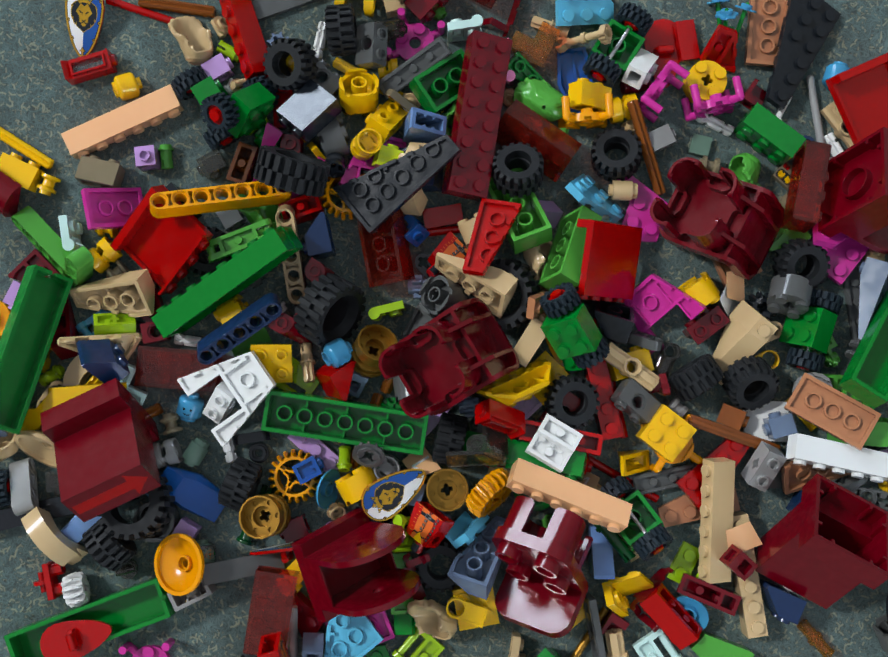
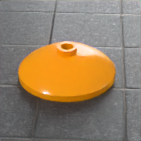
M184 533L171 534L165 537L157 547L154 557L156 578L160 586L171 595L183 596L193 592L203 578L205 567L203 552L197 541L191 536Z

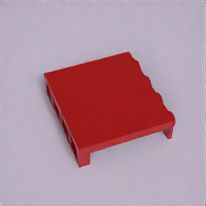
M888 53L839 73L825 81L853 144L858 143L882 127L888 129Z
M164 185L153 186L149 189L110 245L115 251L123 249L142 269H148L151 278L161 287V290L158 292L159 296L167 293L171 294L177 289V283L187 276L189 267L199 260V254L209 247V241L214 236L194 215L169 218H155L151 215L150 197L157 192L169 191ZM156 204L155 206H156V207H163L164 205H162V204Z
M578 218L577 227L587 228L579 289L577 291L580 298L624 303L625 299L633 300L643 228Z

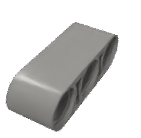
M31 457L10 463L11 507L14 514L20 516L29 513L36 506L39 507L37 471L35 462Z

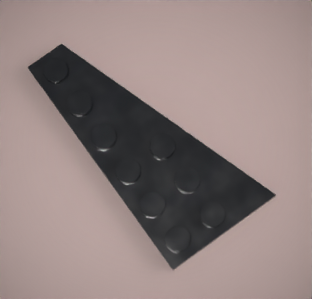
M824 0L787 1L788 9L786 16L783 18L777 44L779 48L777 56L774 57V69L772 76L769 78L765 100L779 111L783 110L841 15Z
M446 134L415 151H410L398 159H393L333 189L366 230L373 234L462 150Z

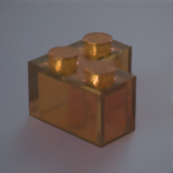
M543 21L535 38L521 30H516L511 39L513 40L511 51L514 53L520 52L525 59L543 67L562 29L547 21Z

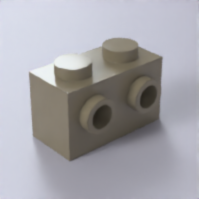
M81 155L75 178L82 185L96 188H120L125 169L120 165V162L113 159L105 161L95 155H89V157Z

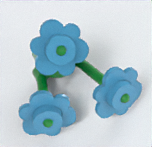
M712 0L707 2V5L716 4L715 18H717V26L719 24L722 25V20H724V26L734 29L733 26H728V19H735L739 13L731 8L721 9L720 4L730 2V0ZM742 2L741 6L735 5V7L743 9L736 27L738 38L747 11L757 13V11L752 10L753 6L749 2Z

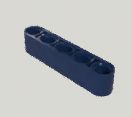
M275 293L264 295L202 338L197 343L198 361L204 365L215 362L278 318L282 313L279 296Z

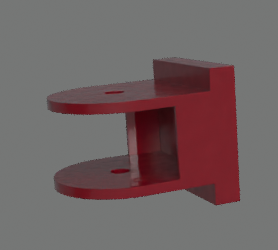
M882 127L819 166L818 232L829 238L841 232L873 251L883 254L888 253V129Z
M356 508L291 544L317 620L328 622L339 614L349 617L377 614L403 603L419 590L421 581L418 573L397 568L392 551L400 546L406 538L402 526L371 522L363 509Z

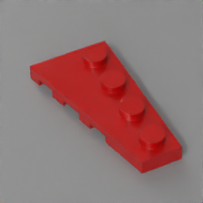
M481 198L462 269L463 273L484 277L521 211V203Z
M725 439L704 458L725 457L734 460L736 468L749 449V446ZM703 462L695 465L676 482L699 511L701 506L700 488L702 486L701 467Z

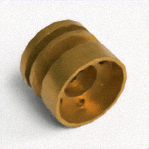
M377 324L367 325L361 329L352 346L351 360L356 361L354 370L364 377L373 378L382 375L379 369V357L385 349L398 343L395 334L385 326Z
M450 468L435 471L429 477L426 484V495L429 502L436 509L444 512L460 508L466 502L469 494L468 483L465 477L460 472ZM444 484H447L449 487L452 486V490L449 491V495H446L445 492H441V489L444 488Z
M262 494L248 498L242 504L239 511L241 529L247 536L254 539H265L282 533L288 527L291 520V510L288 502L277 494Z

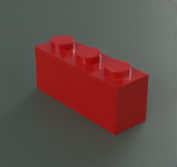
M663 583L642 603H639L643 611L655 621L679 650L684 649L699 639L703 628Z

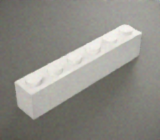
M799 433L788 435L786 458L793 461L794 465L806 466V464L813 465L812 468L816 470L828 468L832 469V473L845 474L846 472L851 473L853 478L863 479L864 477H869L872 482H888V453L863 447L859 451L849 444Z

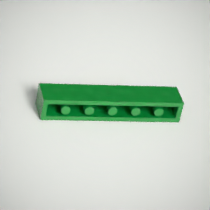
M467 431L462 453L467 462L477 464L478 461L485 462V465L490 467L501 465L505 466L507 470H511L513 463L518 458H521L575 481H583L587 462L586 453L574 451L563 471L559 473L525 452L530 442L511 440L510 438Z

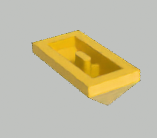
M649 450L617 451L621 476L650 470Z

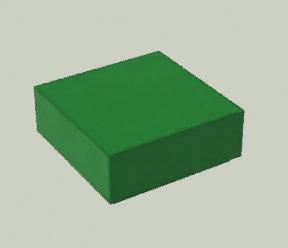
M410 614L394 615V635H415V621Z

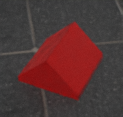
M350 360L338 368L325 364L315 371V376L327 396L347 401L356 361Z

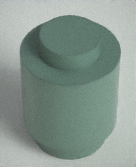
M196 436L195 440L192 439L183 453V462L191 467L195 465L200 466L210 450V443Z

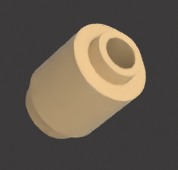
M613 180L612 184L608 185V196H611L612 200L631 201L632 199H637L638 184L633 183V181Z

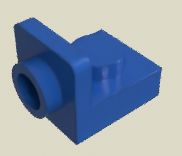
M406 215L404 219L408 223L406 227L409 231L404 237L415 247H418L430 235V232L416 217Z
M314 454L292 466V469L300 485L324 473L323 468L325 464L320 456L317 457Z

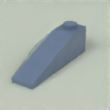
M867 257L866 262L863 261L859 268V273L861 274L858 339L860 341L883 298L882 295L885 294L888 288V262Z
M495 516L486 525L481 534L462 553L455 557L449 569L448 577L467 594L487 600L502 561L495 555L497 548L492 542V538L497 527L503 526L506 518Z

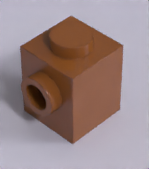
M724 402L716 422L740 431L742 427L746 428L750 417L746 416L748 411Z

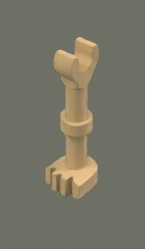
M609 24L600 25L599 30L594 32H583L573 38L559 37L557 41L560 45L555 46V49L558 53H564L571 46L585 45L589 41L596 39L601 44H610L612 40L611 27Z

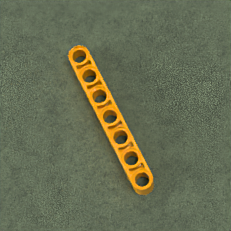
M259 181L157 192L150 197V213L155 218H169L277 205L290 200L292 192L286 191L282 193L279 191L280 189L265 185ZM259 192H265L266 195H261ZM239 194H244V195H246L247 197H240V196H238V195H239ZM221 196V197H225L226 199H225V200H220V199H218V197ZM204 199L205 202H198L197 200ZM182 201L185 204L179 205L176 202ZM156 204H162V205H164V206H163V207H156L155 205H156Z

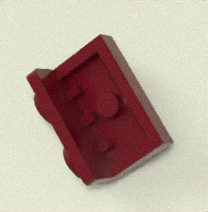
M718 305L714 308L707 307L701 313L702 316L699 319L688 321L685 324L686 329L682 331L686 337L691 336L695 343L699 345L729 323V318Z

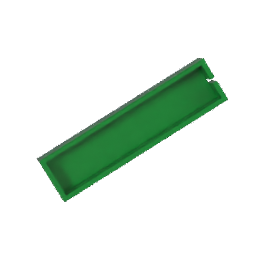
M291 226L270 227L262 233L264 236L260 239L255 238L247 243L248 247L246 249L233 253L231 260L218 264L216 271L203 275L200 278L201 282L188 286L185 289L186 293L173 297L171 304L158 308L156 310L157 314L151 317L162 337L167 338L186 332L214 312L217 306L242 292L302 249L303 245Z
M36 264L27 266L0 339V430L18 435L20 434L74 281L58 273L52 274L53 271Z
M888 288L838 385L873 409L888 402Z
M153 577L87 602L82 606L71 608L13 630L5 635L4 639L11 657H44L40 650V640L44 631L55 623L72 620H98L108 623L112 626V633L104 641L106 642L169 618L176 612L166 594L167 592L160 586L158 579Z

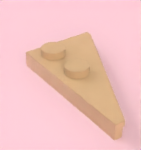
M141 333L59 337L57 344L60 347L78 352L76 343L79 340L110 339L113 343H119L124 348V355L128 361L141 341L142 335Z

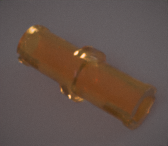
M803 619V622L801 621L796 626L808 639V643L814 646L823 657H831L833 655L834 649L829 646L823 639L821 632H817L807 619Z

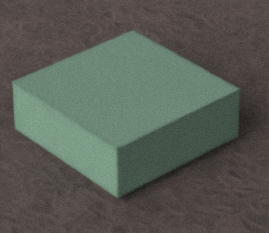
M693 133L688 154L703 157V155L708 156L713 138Z

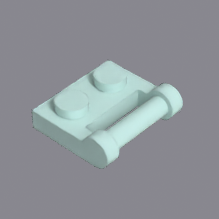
M476 14L468 20L457 18L448 22V43L467 40V37L474 30L482 32V16Z
M68 215L58 216L63 249L72 252L81 246L85 247L81 241V234H83L82 224Z
M660 628L655 633L653 631L649 632L632 644L639 657H664L653 641L658 637L671 657H683L681 653L676 651Z

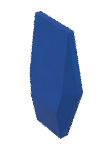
M585 47L568 49L564 53L557 52V86L564 96H568L569 83L576 82L579 78H588V75H585L583 71V66L588 58ZM570 108V112L581 113L579 110Z
M167 465L161 476L167 478L168 482L166 485H171L174 490L169 492L170 496H175V502L173 503L185 511L215 523L225 507L218 503L220 489L202 474Z

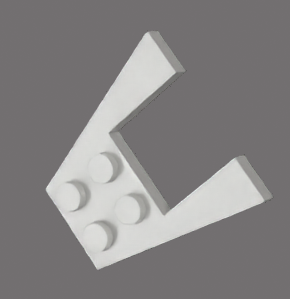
M254 350L177 379L186 395L191 396L220 375L242 407L211 430L222 447L227 445L276 386L275 381Z

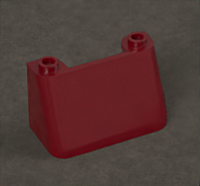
M311 257L305 267V275L311 281L314 279L319 281V276L335 273L313 257ZM281 313L278 318L268 325L269 328L299 344L313 343L297 332L298 330L294 326L296 322L293 321V317L285 313Z

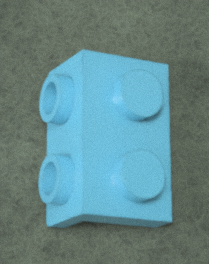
M465 511L454 521V525L445 537L455 549L465 543L469 545L477 538L475 534H479L486 528L485 523L490 517L486 515L481 518L476 517L473 520Z

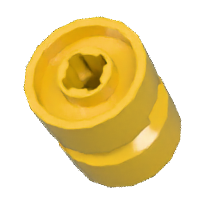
M635 93L623 95L622 99L618 96L613 97L614 116L609 119L611 124L623 122L624 118L628 121L632 120L627 103L631 100H638Z
M373 128L362 129L350 143L352 155L358 160L365 161L370 159L381 149L382 137L380 133Z
M106 236L96 243V248L92 247L89 249L94 258L93 268L100 274L110 267V262L115 263L123 256L120 250L115 251L110 246L112 241Z

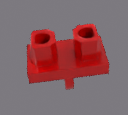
M48 561V563L41 565L43 572L38 573L39 580L33 582L34 587L40 586L41 593L47 592L49 601L63 594L61 592L62 582H58L57 575L66 573V567L60 566L54 561Z

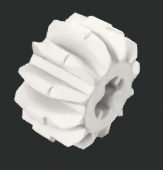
M82 571L70 573L63 577L61 592L67 605L71 608L79 607L90 601L91 587L89 586L87 576Z

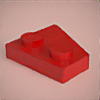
M719 24L700 55V61H714L725 68L726 71L735 73L736 44L738 43L737 30Z

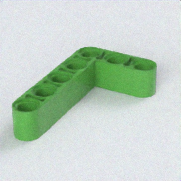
M26 206L11 216L14 225L59 273L74 280L73 287L80 286L93 276L94 258L89 250L84 246H81L74 252L64 250L61 238L32 207Z

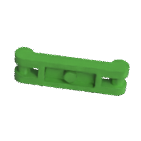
M264 219L211 239L209 247L205 249L209 255L207 257L209 263L217 262L231 256L238 250L243 251L248 247L247 243L255 238L260 239L264 236H260L258 230L263 229L265 231L272 226L271 219ZM219 245L221 251L216 253L215 247Z

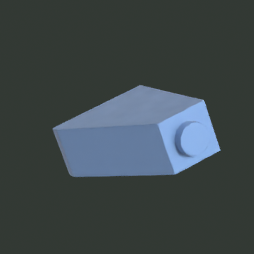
M412 107L404 121L402 141L407 143H428L446 135L447 116Z
M588 524V536L593 538L589 550V573L594 579H615L613 547L601 532H596V527L593 524Z

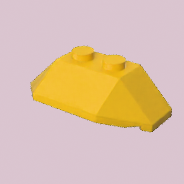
M538 359L529 363L526 368L524 366L520 367L476 393L487 399L514 407L518 402L531 399L533 395L550 385L552 364L551 362Z

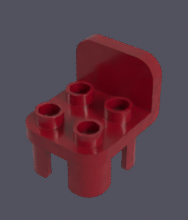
M684 157L677 160L667 174L668 179L676 187L671 199L666 205L662 199L656 197L650 207V216L659 226L661 235L672 245L726 264L736 276L747 280L752 279L759 271L782 226L784 208L769 189L739 180L736 174L728 168L721 167L718 174L708 171L702 162L697 159Z
M479 298L456 303L423 326L412 331L411 334L398 343L385 349L379 357V369L386 380H390L399 376L410 396L401 399L399 404L402 410L412 418L441 414L492 382L519 368V359L489 307Z
M519 495L516 497L503 526L497 527L492 538V542L497 548L495 555L508 565L505 577L495 597V605L501 616L509 622L548 637H563L573 628L588 591V582L581 568L590 550L593 538L585 536L584 540H581L586 526L585 521L576 513L561 507L555 509L547 528L537 525L530 519L535 507L534 500Z

